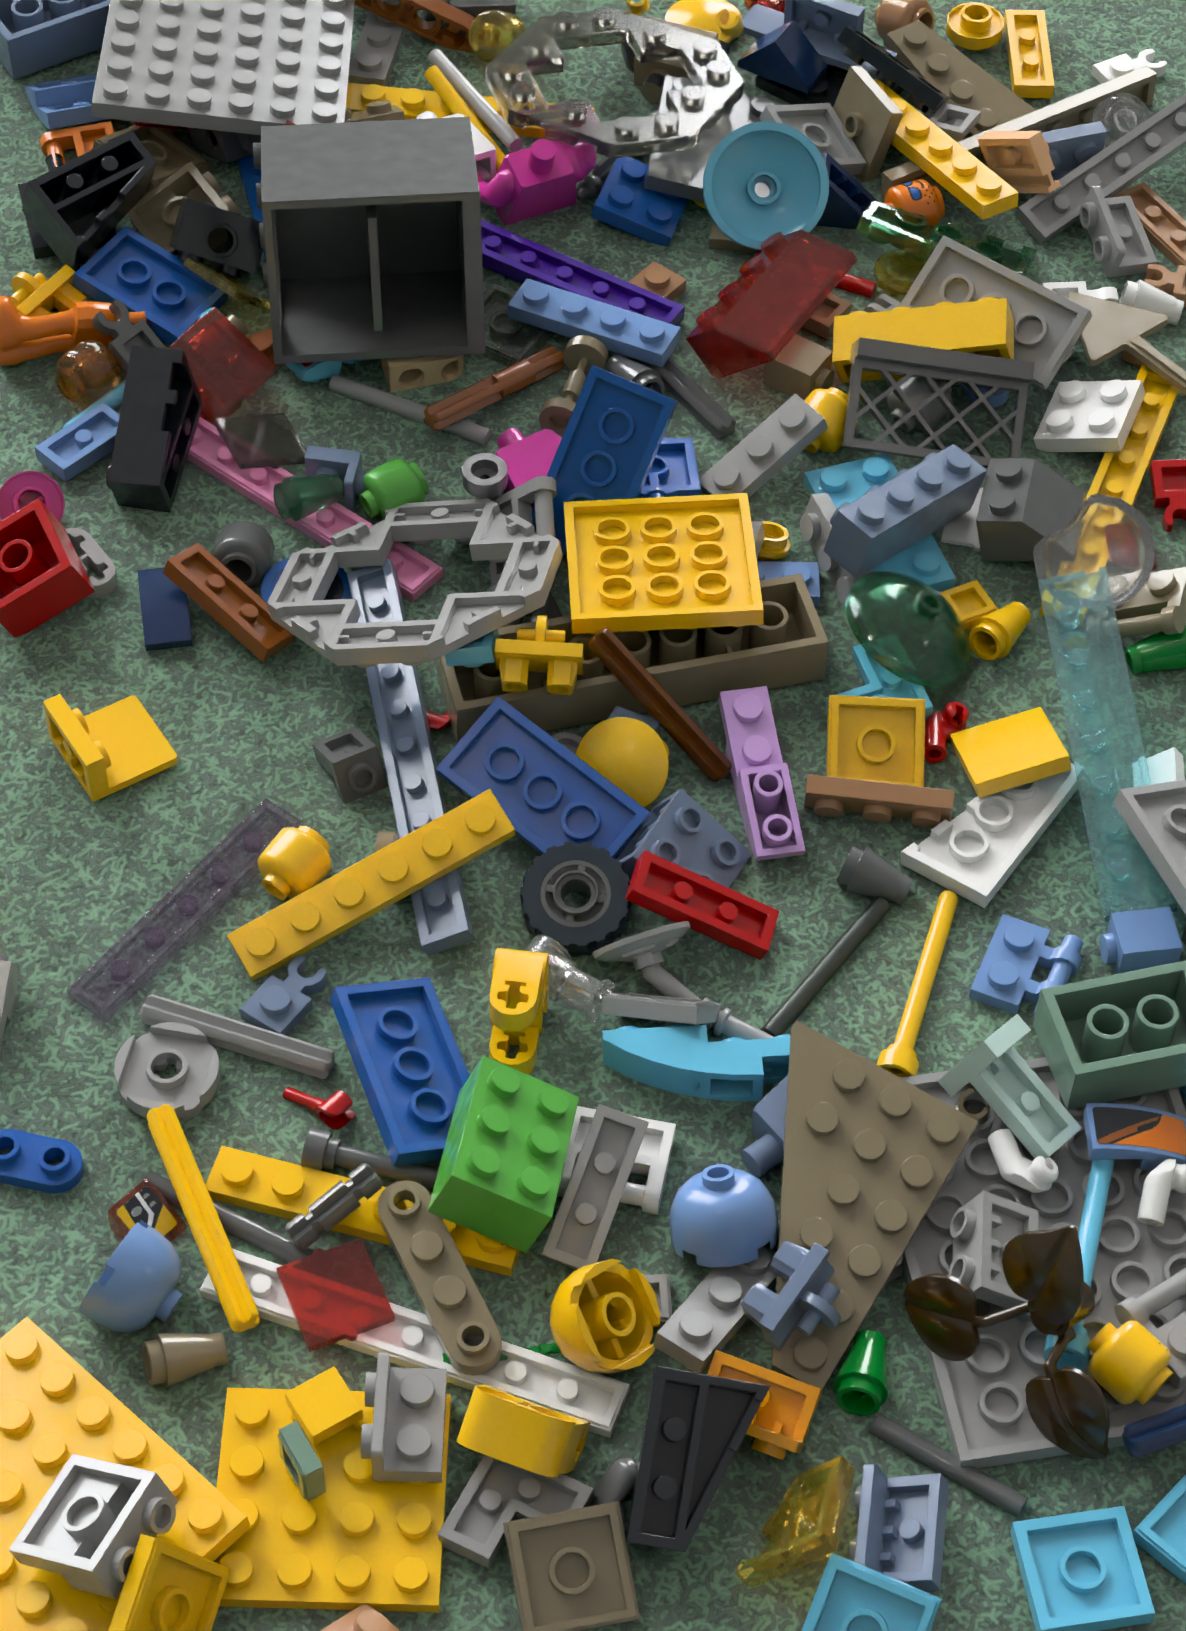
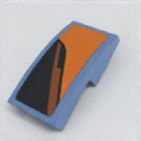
M1112 1103L1085 1104L1083 1118L1090 1160L1138 1159L1140 1170H1153L1166 1159H1176L1177 1164H1186V1118L1170 1112L1142 1106Z

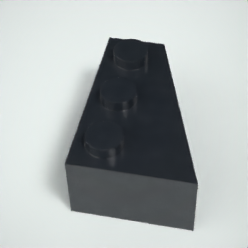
M661 1366L654 1368L625 1538L626 1542L681 1552L686 1551L728 1466L741 1445L758 1408L771 1386Z

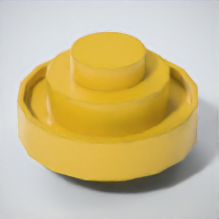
M970 2L960 4L952 8L948 13L945 33L949 40L968 50L988 49L998 44L1002 39L1004 18L994 7L983 3Z

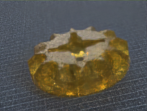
M897 249L881 255L876 261L874 268V277L877 278L878 288L888 289L890 296L901 294L905 297L930 256L912 249Z

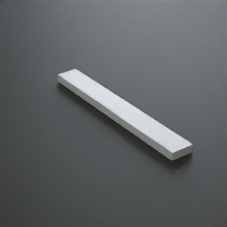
M232 1249L259 1312L258 1316L376 1358L378 1353H389L391 1363L405 1368L447 1369V1382L473 1391L475 1385L486 1384L508 1392L512 1396L590 1423V1432L608 1438L613 1433L628 1396L630 1384L595 1372L583 1370L578 1366L502 1341V1354L508 1357L507 1360L499 1361L492 1370L482 1375L471 1376L457 1371L451 1364L443 1362L442 1353L445 1352L425 1314ZM208 1273L200 1288V1296L221 1304ZM470 1335L464 1340V1343L468 1346H477L482 1343L483 1339L478 1335Z

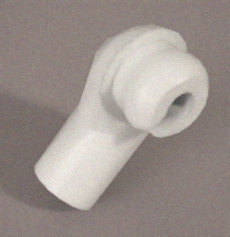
M1000 1129L989 1135L988 1143L1000 1175L1005 1181L1032 1193L1045 1192L1052 1187V1183L1058 1178L1059 1171L1058 1166L1051 1158L1047 1157L1044 1159L1043 1156H1037L1032 1161L1023 1157L1015 1136L1010 1129Z

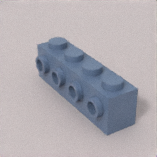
M955 444L937 454L932 452L920 464L909 470L906 468L902 469L887 483L880 487L878 485L871 487L861 498L852 503L845 502L840 505L831 517L830 524L832 528L823 551L855 578H858L970 511L987 469Z

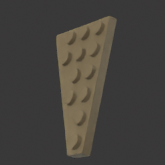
M797 1020L792 1026L790 1033L778 1249L784 1241H788L807 1250H810L816 1242L829 1250L830 1255L827 1260L834 1267L835 1272L828 1282L840 1290L839 1295L831 1306L838 1311L841 1320L835 1329L827 1328L818 1323L809 1337L803 1335L795 1328L780 1351L772 1347L771 1370L824 1390L974 1134L979 1122ZM778 1275L776 1278L777 1295L788 1282Z

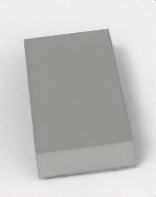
M619 992L608 993L606 996H603L602 1014L698 1025L717 1022L718 1004H714L715 1001Z

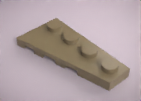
M917 20L887 33L884 42L885 47L895 52L897 59L949 96L948 104L981 111V119L964 139L1036 111L1031 105L921 21Z

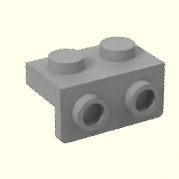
M1092 186L1080 207V221L1082 226L1088 230L1093 243L1094 257L1101 263L1106 278L1146 273L1148 264H1157V260L1131 196L1105 198L1101 186Z

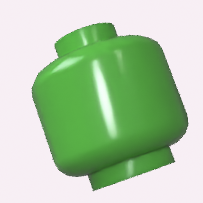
M394 458L364 475L362 479L364 492L359 494V500L370 518L377 516L383 521L386 518L385 510L393 509L405 503L425 502V495L429 493V487L425 476L414 462L408 464L403 459Z

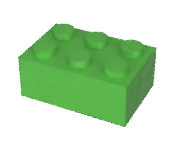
M483 1055L459 1091L427 1212L527 1253L553 1215L579 1096Z

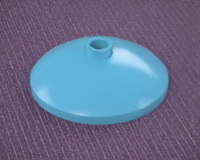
M764 121L739 127L720 141L710 155L705 167L703 197L712 221L729 239L750 249L776 250L798 242L816 226L822 217L828 201L829 176L821 153L803 133L782 123ZM762 182L768 186L769 194L767 197H760L756 194L755 185Z

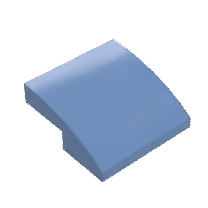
M97 73L25 85L26 95L33 110L48 129L108 119L91 117L92 98Z

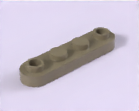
M414 1181L395 1182L385 1188L378 1200L381 1226L450 1364L457 1371L466 1375L476 1376L485 1374L492 1370L501 1358L502 1341L500 1331L442 1217L427 1212L431 1200L427 1189ZM402 1200H409L414 1203L407 1210H401L396 1207L397 1203ZM470 1335H478L483 1339L482 1343L477 1346H468L464 1343V1340Z

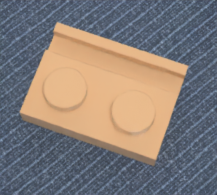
M989 131L977 139L988 168L1018 191V193L1049 194L1061 186L1060 181L1053 180L1051 171L1055 168L1049 154L1048 143L1043 138L1041 131Z

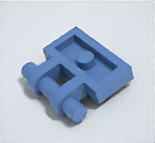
M1002 914L970 988L969 998L1013 1014L1018 1013L1023 999L1038 1004L1041 989L1067 984L1069 978L1077 974L1082 962V957L1079 953L1082 949L1083 941L1078 936L1066 935L1061 946L1054 949L1046 946L1050 934L1049 929ZM1037 965L1051 970L1047 980L1041 983L1031 980ZM1037 1005L1034 1009L1033 1017H1035Z

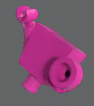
M587 117L573 119L559 128L555 134V140L538 139L534 141L532 147L509 153L504 157L496 176L489 183L482 181L481 173H477L480 202L495 207L498 216L505 226L575 205L577 203L576 183L584 180L596 166L595 144L599 135L591 119Z

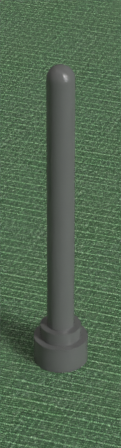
M312 1127L307 1134L301 1157V1166L324 1171V1169L334 1171L336 1166L354 1170L362 1163H367L380 1177L397 1181H414L431 1189L434 1188L439 1169L419 1163L393 1167L389 1156L342 1146V1140L333 1138L332 1132Z

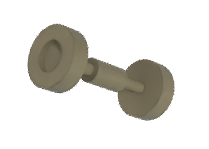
M579 335L569 340L563 354V359L567 367L572 371L565 384L562 397H554L544 403L539 415V422L543 429L553 430L556 434L563 436L585 383L586 375L584 373L588 374L592 365L601 369L605 368L608 360V350L601 341L591 336Z

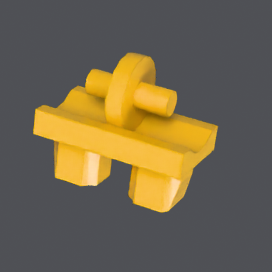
M67 264L48 280L42 273H37L33 277L26 272H19L11 280L14 294L10 298L18 313L24 316L52 314L50 311L53 308L58 309L60 312L71 310L74 302H86L87 297L78 288L73 286L75 271Z
M537 615L536 629L517 628V640L496 638L495 661L496 669L500 670L502 690L506 692L528 691L529 671L546 672L547 692L553 695H572L577 674L583 675V644L565 643L566 631L547 630L548 617L546 615Z

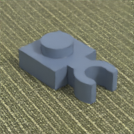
M302 955L294 958L288 966V977L282 981L271 974L240 1008L241 1018L254 1026L287 1036L313 1008L312 999L306 995L317 993L325 986L327 982L326 970L320 968L310 978L301 977L299 974L306 968V958Z

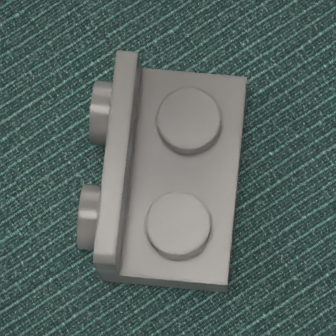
M983 1190L967 1204L958 1208L952 1217L950 1234L953 1237V1261L949 1269V1275L968 1285L974 1292L976 1300L979 1298L1006 1309L1027 1302L1028 1300L1017 1296L1009 1287L1004 1275L1002 1257L1004 1248L1010 1240L1024 1232L1038 1230L1039 1211Z
M378 1353L377 1371L366 1372L365 1407H374L373 1424H362L361 1459H371L373 1481L442 1483L447 1369L390 1367V1354Z

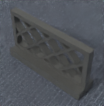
M862 337L852 344L850 357L852 368L842 448L924 459L932 452L937 454L946 449L937 436L956 423L971 443L963 451L968 453L975 448L980 456H970L984 468H988L990 458L992 457L981 442L998 429L1010 443L1008 458H1020L1028 385L1033 380L1034 362ZM862 370L879 372L890 388L871 401L860 387ZM890 374L904 377L896 382ZM911 377L922 378L933 392L930 397L917 407L911 403L899 387ZM934 380L948 383L939 388ZM954 383L966 385L976 398V401L960 413L956 411L943 394ZM978 387L991 389L987 391L985 394H982ZM997 390L1016 392L1014 411L1004 419L1000 418L986 399ZM893 391L909 413L890 426L875 404ZM860 398L865 407L857 412L858 400ZM937 398L952 419L933 432L918 411ZM980 404L995 425L977 439L962 417ZM869 410L884 432L872 441L854 438L856 419ZM910 417L914 418L928 437L916 447L904 445L894 431ZM1013 418L1010 431L1005 423ZM888 435L894 444L879 441ZM932 442L937 450L923 447Z

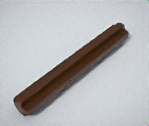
M604 628L591 638L588 643L589 648L648 713L660 722V726L702 772L715 782L722 779L732 768V763L611 630Z

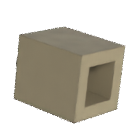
M787 331L765 357L763 385L790 397L796 393L803 400L815 389H828L831 387L834 379V371L831 370L833 351Z

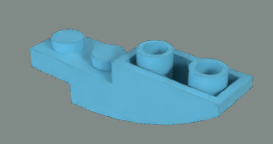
M675 1023L668 1027L638 1028L635 1026H623L616 1030H602L604 1065L649 1086L677 1094L713 1100L760 1102L763 1099V1084L780 1083L788 1075L789 1034L778 1035L769 1039L744 1040L732 1037L722 1041L708 1042L706 1024L690 1025Z

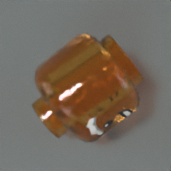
M90 339L80 342L61 356L57 361L55 380L58 389L68 400L83 405H91L120 384L121 369L115 355L107 345Z

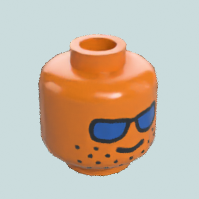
M924 179L889 188L885 195V204L880 206V217L886 229L891 228L894 234L901 239L915 237L936 230L940 223V218H943L945 215V204L940 190L936 186H931Z

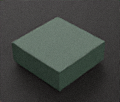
M295 1421L279 1429L278 1441L281 1459L303 1498H307L309 1502L326 1493L323 1465L299 1423Z

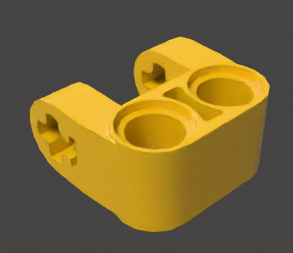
M497 948L494 956L489 994V1013L492 1026L489 1058L525 1074L531 1073L535 1066L540 1033H543L544 1030L542 1028L543 1012H547L548 953ZM509 1044L519 1045V1052L514 1059L506 1058L509 1052Z
M482 1384L475 1385L456 1442L468 1449L524 1470L547 1477L558 1478V1475L569 1473L575 1469L588 1438L590 1423Z

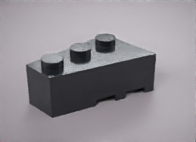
M131 130L27 182L22 212L64 265L67 264L75 271L148 192L156 160Z
M132 345L112 461L108 465L106 472L107 487L112 490L119 506L171 512L204 405L183 349Z

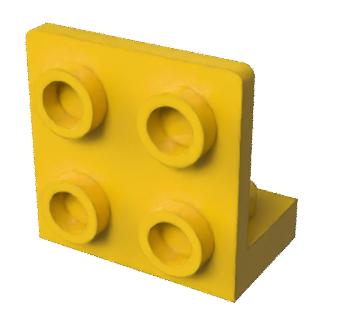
M61 694L43 701L49 737L92 802L178 763L176 752L139 699L134 695L86 716H83L78 708L71 710Z

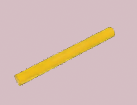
M436 65L429 67L425 71L424 76L451 112L470 117V122L495 146L496 171L498 172L505 154Z

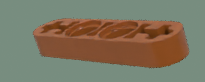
M355 0V5L447 49L472 52L476 48L481 36V24L475 17L441 0H399L400 4L398 5L388 4L384 0ZM417 11H429L434 15L436 21L427 22L422 20L418 16ZM444 21L448 23L446 29L441 27ZM459 30L465 31L467 34L465 36H461L460 34H458Z

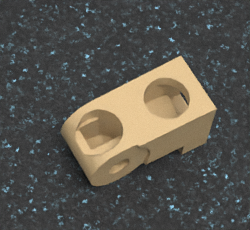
M464 354L380 359V364L390 393L456 380L464 371Z

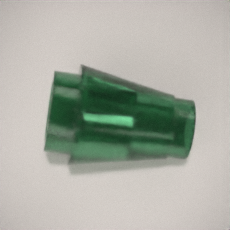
M337 474L284 477L281 483H277L274 486V503L279 515L283 519L292 518L294 521H299L337 501L343 500L344 486Z

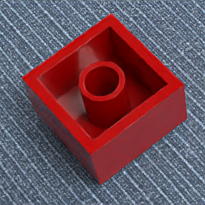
M39 498L0 521V624L13 637L30 632L95 592L64 526Z

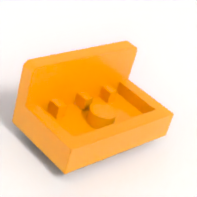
M715 1350L707 1375L771 1386L746 1432L747 1435L755 1438L752 1449L784 1460L787 1450L800 1454L823 1389Z

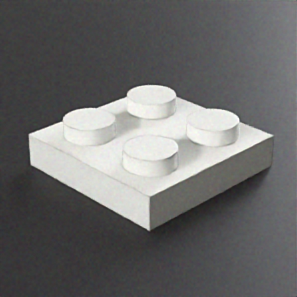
M1073 380L1059 382L1035 434L1034 442L1036 448L1045 452H1121L1146 394L1142 380Z

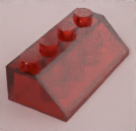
M801 229L783 235L782 232L773 234L761 244L760 247L763 251L740 268L741 276L737 281L727 285L719 292L717 296L720 300L717 304L698 316L696 319L698 325L686 340L710 374L717 378L773 361L858 259L854 253Z

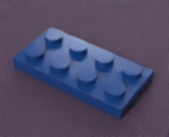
M591 366L547 473L548 477L556 480L557 495L553 498L555 538L560 540L562 553L567 555L564 502L638 498L678 404L677 400L599 367ZM534 505L532 510V524L534 525L536 533V518Z
M499 696L436 767L437 775L468 799H472L491 789L515 828V835L541 856L546 853V849L554 845L558 847L564 845V842L573 841L574 844H583V842L593 843L594 847L606 849L610 852V856L616 859L650 819V812Z
M430 977L334 987L330 1002L393 1167L440 1161L459 1091L470 1075Z

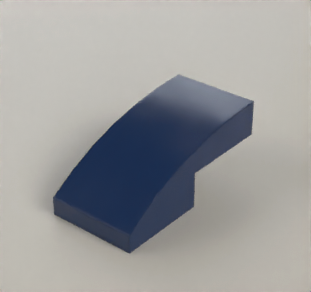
M164 568L137 570L146 651L193 646L187 594L162 573Z

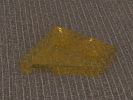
M842 1455L796 1476L783 1496L781 1505L772 1513L761 1530L763 1535L769 1540L761 1555L753 1559H742L736 1569L735 1574L746 1586L753 1588L812 1561H822L828 1558L831 1553L837 1551L855 1475V1469Z

